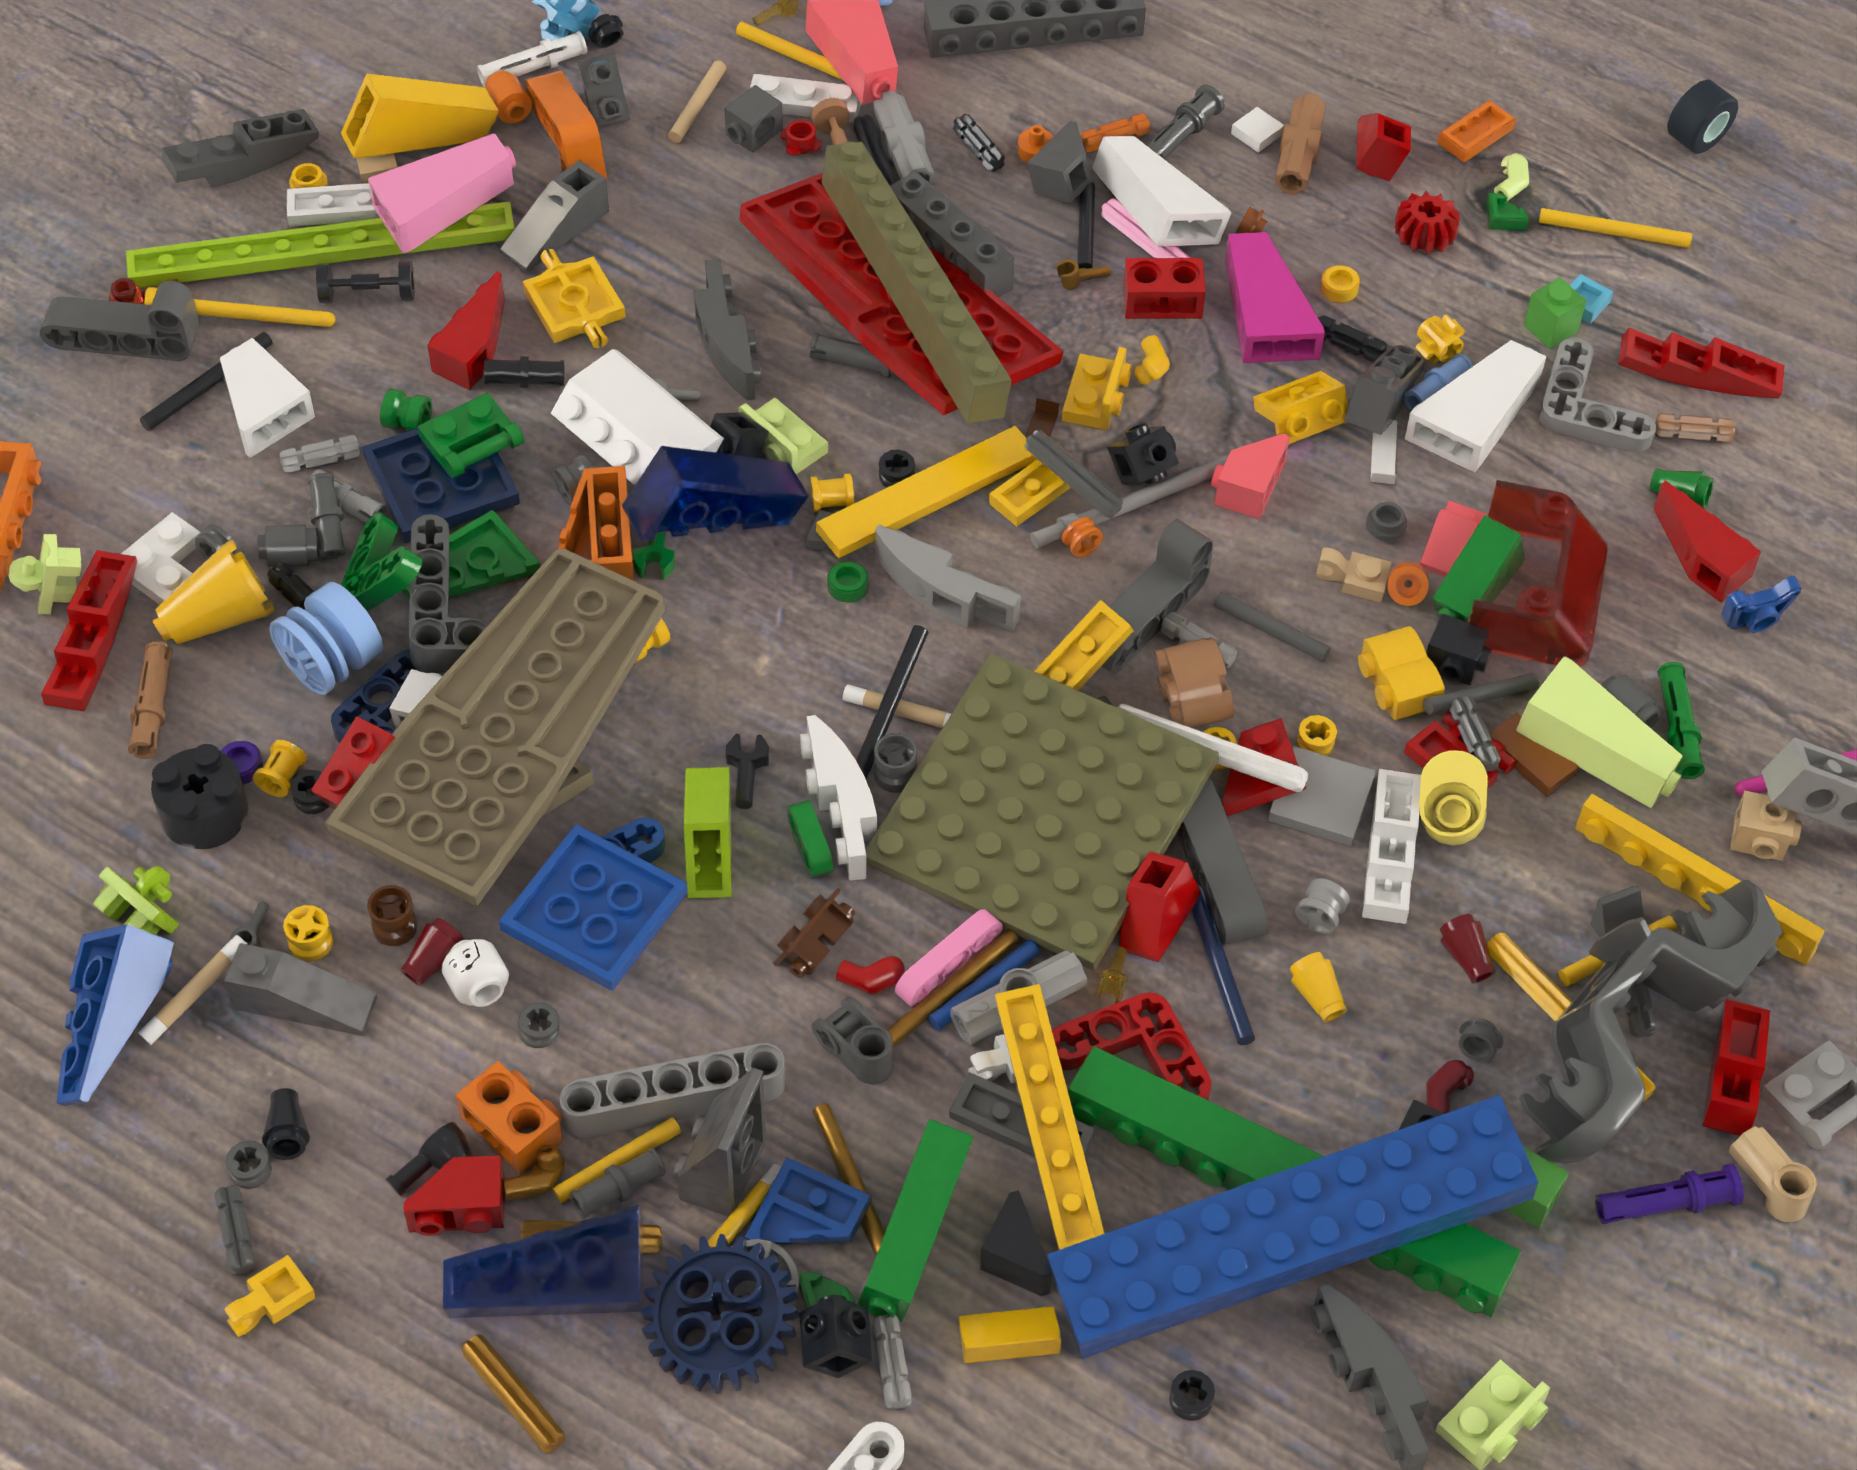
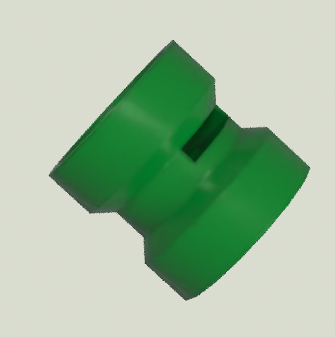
M389 389L381 404L380 423L382 427L393 430L402 427L406 428L407 431L417 429L418 425L431 420L432 399L419 394L407 397L402 390Z

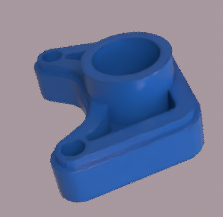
M1790 576L1772 588L1752 594H1745L1740 590L1728 595L1721 615L1727 627L1731 629L1747 626L1752 633L1760 632L1778 622L1780 615L1798 597L1802 588L1796 577Z

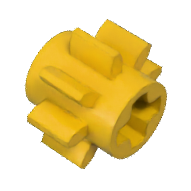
M1447 314L1442 319L1439 316H1432L1426 319L1418 328L1417 337L1421 342L1416 345L1415 349L1433 364H1436L1439 360L1442 363H1447L1453 356L1462 352L1464 342L1459 337L1466 331L1455 319L1452 320Z

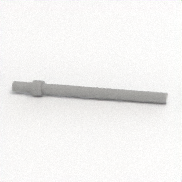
M1229 455L1121 497L1123 499L1122 508L1112 518L1212 479L1216 466L1218 464L1224 465ZM1096 508L1078 515L1072 512L1057 518L1056 524L1031 533L1030 539L1035 548H1040L1062 539L1064 530L1079 518L1089 517L1095 525L1112 518H1107Z

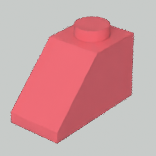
M1280 434L1231 450L1225 464H1218L1212 477L1211 487L1217 488L1214 505L1261 519L1285 465L1290 436Z

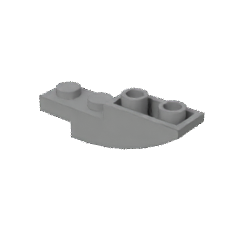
M882 525L877 526L875 530V556L891 578L912 598L929 610L968 629L976 617L1013 632L1020 620V594L1013 592L1005 586H997L977 578L967 571L954 569L953 553L945 551L938 545H930L912 538L899 530H892Z

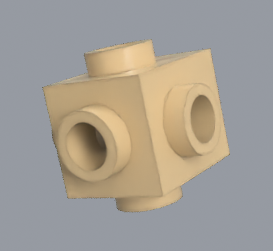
M1744 790L1734 817L1730 850L1752 854L1761 859L1783 861L1789 845L1797 846L1802 821L1795 819V811L1782 809L1771 803L1768 794L1764 795Z

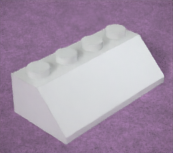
M615 349L610 350L569 379L551 412L554 417L612 466H625L626 478L656 504L685 506L724 440L722 436Z

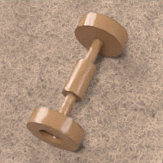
M828 98L819 102L811 113L815 128L822 133H830L833 145L848 142L843 130L850 119L846 103L838 98Z

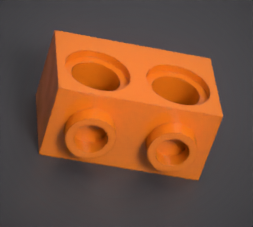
M496 1061L455 1094L460 1118L498 1155H501V1158L519 1175H523L538 1162L536 1153L541 1147L546 1145L557 1147L563 1142L560 1126L562 1117L557 1108L547 1099L540 1101L531 1092L528 1081L520 1072L515 1069L510 1072L499 1061ZM497 1097L506 1098L505 1101L498 1104L488 1103ZM529 1126L537 1128L535 1131L527 1134L519 1132L521 1129Z

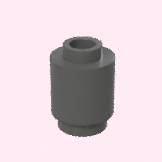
M306 524L266 526L265 534L258 535L259 559H267L268 567H275L280 562L285 563L287 566H308V561H318L317 529L306 528Z
M1621 675L1617 678L1611 676L1601 684L1603 688L1650 728L1658 721L1661 710L1656 707V700L1627 675Z

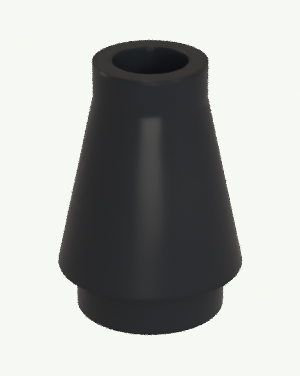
M281 1088L275 1090L270 1096V1108L262 1143L272 1157L280 1160H290L299 1157L305 1151L310 1135L299 1105L298 1093L290 1088Z

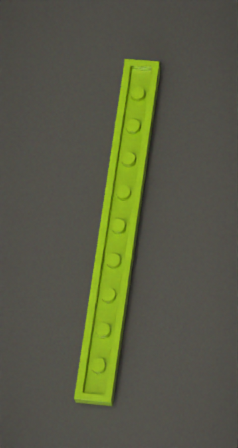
M509 201L481 205L406 253L506 241L515 229L511 203ZM381 218L126 250L129 285L131 289L158 286L164 281L181 283L403 253Z

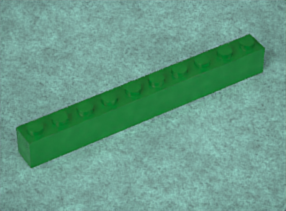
M1095 1046L1091 1049L1068 1088V1095L1076 1120L1088 1126L1096 1125L1113 1133L1116 1139L1126 1145H1137L1148 1150L1167 1165L1183 1167L1197 1174L1204 1183L1210 1186H1222L1230 1190L1324 1157ZM1463 1223L1368 1258L1375 1266L1381 1269L1395 1270L1411 1278L1417 1286L1424 1290L1438 1291L1456 1300L1467 1311L1483 1313L1492 1317L1511 1279L1522 1250Z

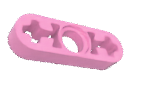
M986 909L977 911L912 965L897 982L895 993L913 1008L996 939L1003 930V924Z

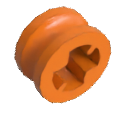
M1089 517L1075 520L1062 534V542L1066 547H1070L1071 553L1077 558L1091 554L1103 540V533L1099 528L1095 527L1094 522Z

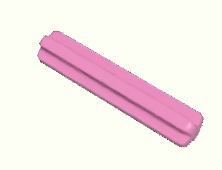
M1111 198L1102 205L1101 216L1152 257L1190 258L1177 246H1156L1117 199Z

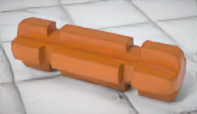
M1139 113L1130 116V121L1127 118H1123L1099 126L1098 131H1096V128L1083 131L1080 136L1084 150L1087 153L1099 150L1102 139L1105 136L1134 135L1138 138L1147 135L1150 132V121L1146 114Z

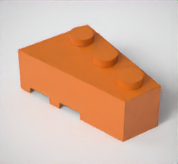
M625 466L585 468L570 506V516L566 527L562 528L559 536L560 544L558 549L571 551L634 581Z

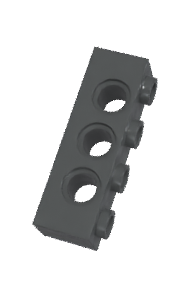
M914 171L890 185L927 245L943 255L949 262L954 263L968 273L969 279L982 290L986 291L989 289L995 295L1001 297L1013 289L1014 256L920 174Z

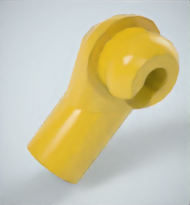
M1156 335L1148 336L1141 342V347L1146 357L1142 360L1143 363L1135 367L1134 374L1142 385H1148L1152 380H1159L1169 370V359Z

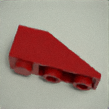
M496 271L486 283L481 284L476 290L475 295L463 308L461 307L456 310L450 322L440 332L435 333L427 345L431 371L468 390H471L484 376V360H494L505 304L501 273Z
M1665 480L1661 484L1654 511L1688 578L1721 603L1728 595L1736 591L1752 577L1761 551L1753 546L1749 540L1741 537L1722 523L1717 516L1710 514L1691 500L1686 493L1678 490Z

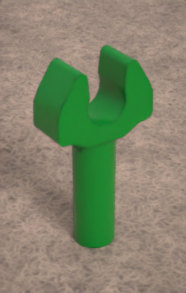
M656 510L652 514L648 545L635 548L633 551L634 568L640 578L645 577L646 566L650 562L660 563L662 580L666 579L675 568L674 550L664 547L669 515L663 510Z

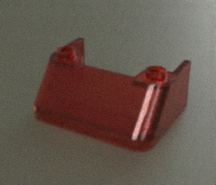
M1496 480L1487 517L1522 535L1562 542L1555 588L1543 586L1525 588L1518 596L1516 608L1474 600L1468 623L1490 630L1486 647L1493 649L1492 653L1556 666L1565 656L1580 667L1588 661L1593 647L1608 553L1607 542L1575 502L1566 494Z

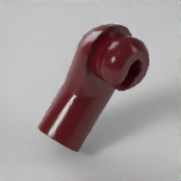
M1461 1060L1447 1061L1426 1083L1427 1105L1445 1114L1449 1113L1450 1094L1456 1088L1464 1090L1466 1086H1471L1474 1080L1473 1069L1465 1065Z

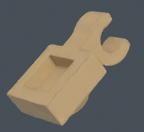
M1323 548L1315 576L1322 580L1343 583L1341 593L1381 603L1392 562L1352 552L1350 560H1347L1339 551L1332 548Z

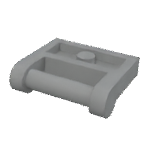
M1828 1040L1765 1084L1759 1095L1811 1148L1820 1150L1831 1142V1135L1857 1117V1067ZM1847 1088L1855 1095L1821 1120L1812 1119L1810 1114Z

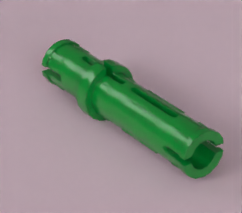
M1678 662L1665 663L1658 669L1657 673L1660 678L1669 731L1666 735L1667 743L1683 756L1676 768V772L1681 775L1682 779H1695L1704 773L1705 767L1702 763L1699 747L1702 735L1700 728L1694 722L1685 677V667Z

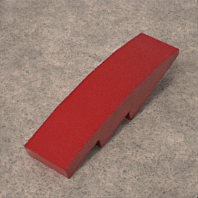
M1630 327L1621 337L1618 365L1657 379L1697 389L1765 398H1779L1782 395L1785 365L1714 337L1705 346L1671 332L1666 340L1662 341Z
M96 550L66 609L69 622L54 649L57 663L41 692L44 705L79 711L86 710L117 634L137 566L136 556Z

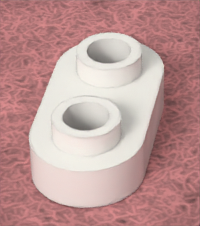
M870 1423L858 1432L827 1470H897L904 1458L903 1436L895 1426L889 1423ZM881 1447L888 1451V1455L884 1458H875L871 1455V1451Z

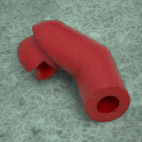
M896 956L882 958L865 968L843 960L837 970L836 980L874 995L896 985L905 972V966L902 960Z

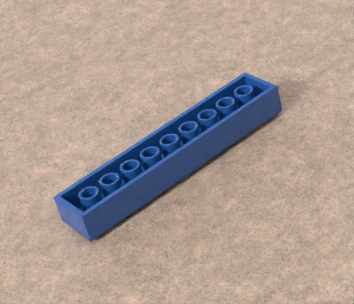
M1497 1095L1047 1254L1054 1284L1081 1358L1083 1359L1534 1198L1538 1180L1501 1096Z

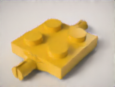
M548 249L549 254L544 250L540 255V259L545 264L547 270L539 276L522 281L526 297L552 341L557 343L585 333L594 348L599 349V343L604 347L608 342V338L601 327L624 319L626 315L623 303L596 259L592 256L578 262L563 264L556 255L555 250Z

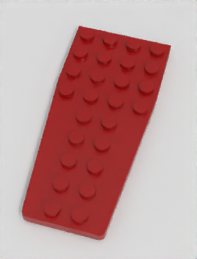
M823 173L741 204L739 221L871 354L943 416L958 410L952 397L821 183ZM927 245L1012 380L1011 385L1061 363L1064 352L1061 348L991 290H982L969 279L968 273L954 263L949 262L943 255Z

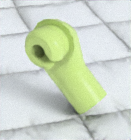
M1518 153L1507 155L1503 158L1501 166L1507 167V169L1503 170V173L1508 175V178L1494 189V193L1506 196L1507 201L1524 190L1529 184L1528 161Z

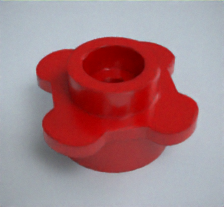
M792 121L780 133L781 139L786 141V152L789 155L796 156L810 151L816 152L822 147V141L817 139L816 128L810 121Z

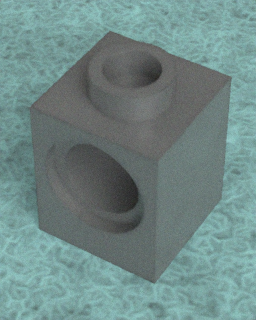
M756 85L724 108L726 135L731 141L742 145L752 153L783 130L782 102Z

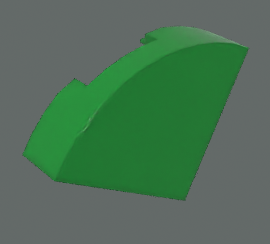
M1488 193L1486 203L1489 229L1527 230L1529 219L1523 208L1520 207L1519 209L1508 202L1507 197L1504 195Z
M817 1272L798 1274L800 1290L806 1309L817 1304L822 1297L828 1295H842L848 1301L856 1303L852 1293L844 1285L841 1286L829 1278L822 1277V1274Z

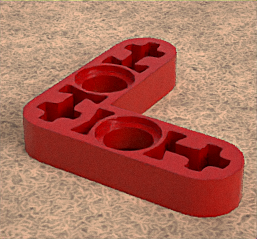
M1147 992L1060 1024L1052 1029L1062 1070L1069 1071L1080 1068L1093 1046L1114 1055L1140 1045L1156 1076L1182 1088L1183 1077L1180 1072L1185 1070L1184 1077L1191 1088L1198 1087L1197 1096L1209 1101L1212 1085L1210 1076L1170 1004L1163 996L1157 993ZM1143 1010H1148L1151 1015L1158 1013L1156 1026L1159 1032L1154 1034L1155 1026L1148 1016L1141 1018ZM1112 1023L1118 1026L1121 1034L1115 1039L1108 1040L1100 1037L1096 1029L1101 1024ZM1084 1032H1087L1088 1038L1083 1040ZM1066 1041L1069 1046L1076 1045L1075 1052L1069 1053L1066 1048L1060 1049V1042ZM1163 1044H1174L1180 1048L1182 1055L1176 1060H1165L1158 1054L1157 1049Z

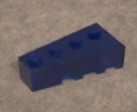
M661 446L623 502L622 507L640 539L651 540L655 539L658 532L669 531L672 537L688 536L689 529L707 528L709 533L724 532V529L735 524H740L743 530L789 525L809 495L789 462Z
M640 1206L622 1209V1212L601 1218L598 1216L579 1222L580 1224L552 1232L548 1230L533 1234L530 1238L509 1244L505 1242L443 1260V1310L449 1318L640 1312L641 1308H643V1215Z

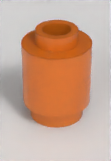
M497 71L489 76L485 86L499 110L497 114L499 119L507 124L523 121L532 110V101L519 79L507 71Z

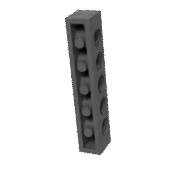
M1144 0L924 1V31L931 58L1143 36L1146 7Z

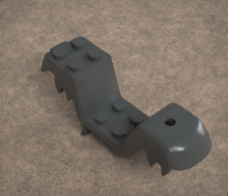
M1743 880L1719 895L1710 891L1704 893L1702 898L1712 910L1711 919L1704 918L1695 910H1691L1688 913L1680 910L1674 911L1671 916L1679 924L1681 935L1668 928H1657L1651 932L1645 919L1641 917L1628 920L1598 938L1589 950V954L1605 963L1556 1020L1552 1028V1044L1564 1081L1541 1073L1535 1079L1545 1090V1101L1538 1102L1527 1093L1519 1097L1525 1113L1551 1137L1533 1151L1534 1153L1548 1161L1563 1164L1579 1162L1612 1141L1643 1104L1646 1094L1645 1086L1615 1016L1630 1000L1631 995L1627 991L1634 982L1637 985L1640 983L1646 985L1693 1012L1707 1005L1714 1009L1730 993L1736 997L1752 983L1754 977L1750 972L1756 965L1760 967L1776 953L1778 947L1774 943L1783 932L1767 899L1758 886L1749 880Z

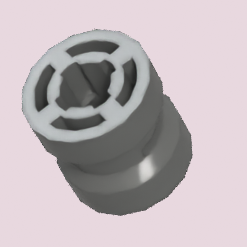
M890 733L877 741L874 747V776L879 787L892 793L902 792L917 769V746L907 735Z

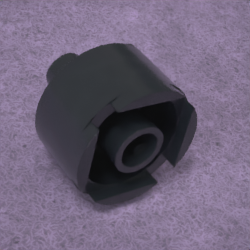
M202 744L197 748L181 751L154 767L151 784L153 801L162 828L173 842L182 845L181 842L192 844L195 846V849H211L227 843L241 830L240 824L245 814L247 816L249 807L239 770L230 757L220 752L212 744Z

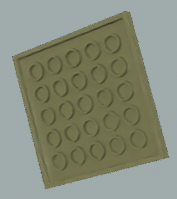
M990 653L865 849L866 864L971 914L986 909L1003 924V929H1011L1016 935L1032 940L1035 944L1057 954L1063 951L1074 952L1082 966L1095 971L1122 926L1129 905L1126 901L1128 884L1149 851L1164 855L1219 762V752Z

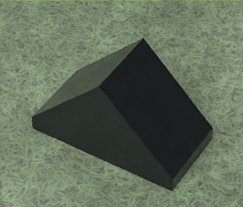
M1018 1190L1009 1193L981 1248L980 1270L1039 1296L1050 1294L1052 1271Z

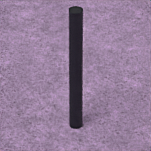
M262 332L253 338L264 349L273 344L272 339L266 332ZM221 361L140 418L142 426L147 431H151L223 380L225 377Z
M914 625L856 759L865 779H867L875 761L874 747L877 741L887 733L928 636V630L922 626Z

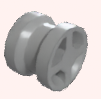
M1322 878L1314 879L1307 887V898L1302 899L1298 903L1295 915L1299 922L1309 930L1320 934H1331L1339 923L1338 915L1344 913L1348 908L1350 898L1348 893L1337 883Z

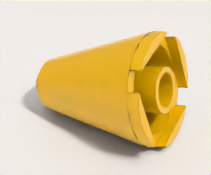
M234 540L223 544L155 609L159 617L152 621L165 642L173 639L179 645L269 616L277 611L272 600L264 605L263 602L268 600L264 594L266 590L243 553L240 551L233 555L232 552L237 549Z

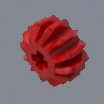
M1427 191L1422 196L1411 193L1409 199L1401 201L1397 209L1394 223L1395 234L1399 235L1401 245L1411 244L1412 252L1418 249L1424 250L1427 255H1429L1432 249L1443 252L1445 247L1452 245L1457 237L1460 223L1459 211L1455 210L1454 201H1443L1442 193L1437 196H1430Z

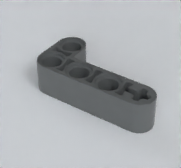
M164 281L158 286L152 305L56 297L50 302L40 329V337L47 345L62 350L182 361L190 355L200 321L191 290L179 282Z
M429 514L417 518L411 528V552L422 558V565L419 573L410 584V659L412 665L421 672L446 673L468 649L469 646L466 645H471L488 625L477 618L449 617L448 523L440 516ZM427 544H434V549L427 548Z
M1179 519L1174 520L1168 525L1158 542L1156 561L1109 606L1130 624L1134 631L1102 665L1103 668L1113 674L1118 673L1161 630L1164 618L1170 612L1178 613L1200 591L1210 572L1213 551L1212 540Z

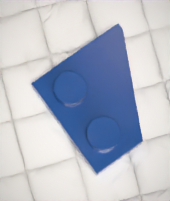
M786 1157L745 1238L746 1240H767L775 1244L852 1242L872 1202L870 1194Z

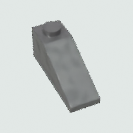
M243 943L239 944L224 980L232 1007L235 1010L363 1036L377 1000L375 992L285 952Z

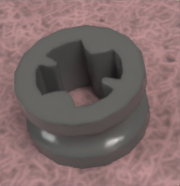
M210 524L205 528L206 535L199 534L194 542L198 551L208 560L223 544L233 539L219 526Z
M533 1003L521 1011L518 1024L519 1036L522 1042L532 1048H544L556 1041L560 1026L559 1015L555 1008L546 1003ZM539 1019L547 1020L546 1030H543L542 1027H539V1031L531 1030V1022L533 1020H536L537 1024H539Z
M243 1141L233 1146L227 1154V1170L235 1185L245 1189L257 1188L270 1177L272 1171L271 1161L267 1150L262 1144L256 1141ZM248 1158H256L257 1168L253 1169L252 1166H249L250 1171L243 1172L240 1163L245 1160L248 1164Z

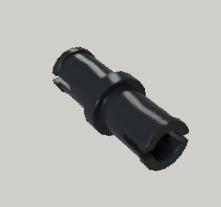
M521 356L520 360H484V384H520V388H529V384L564 386V360L532 361L529 360V356Z

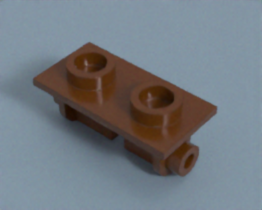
M839 888L827 899L819 894L803 913L809 920L801 930L794 925L780 940L777 946L782 950V953L773 962L775 966L785 958L791 963L789 970L798 978L811 975L815 971V968L830 951L818 938L821 936L834 946L845 931L854 923L852 918L855 915L854 909L846 903L839 905L834 900L841 892Z

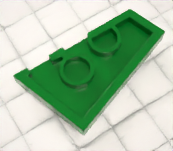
M493 510L449 535V597L534 575L541 567L540 562ZM409 585V586H407L405 589H403L401 592H402V593L408 598V600L410 601V585Z

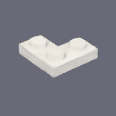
M173 512L170 513L121 553L136 556L137 558L132 585L160 605L193 574L180 565L179 562L197 548L194 540L201 532Z

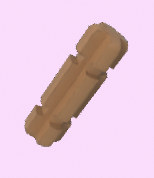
M1661 413L1657 415L1655 421V434L1658 437L1672 438L1673 434H1677L1679 439L1710 441L1711 437H1715L1717 442H1731L1735 434V422L1729 418H1717V421H1713L1712 417L1679 415V418H1675V414Z

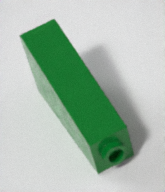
M928 1120L858 1301V1304L868 1307V1312L873 1316L884 1315L885 1318H894L896 1315L899 1321H903L974 1136L937 1121Z

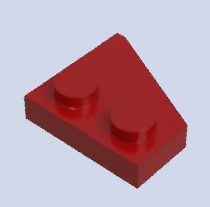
M1282 718L1241 732L1237 745L1298 766ZM1231 769L1222 803L1227 816L1296 792Z

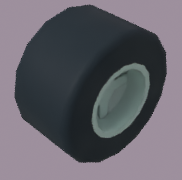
M1710 79L1700 81L1692 86L1675 105L1667 123L1668 134L1695 154L1706 152L1715 146L1730 129L1739 109L1738 100Z

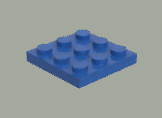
M576 824L499 920L500 930L613 991L688 893L687 883Z

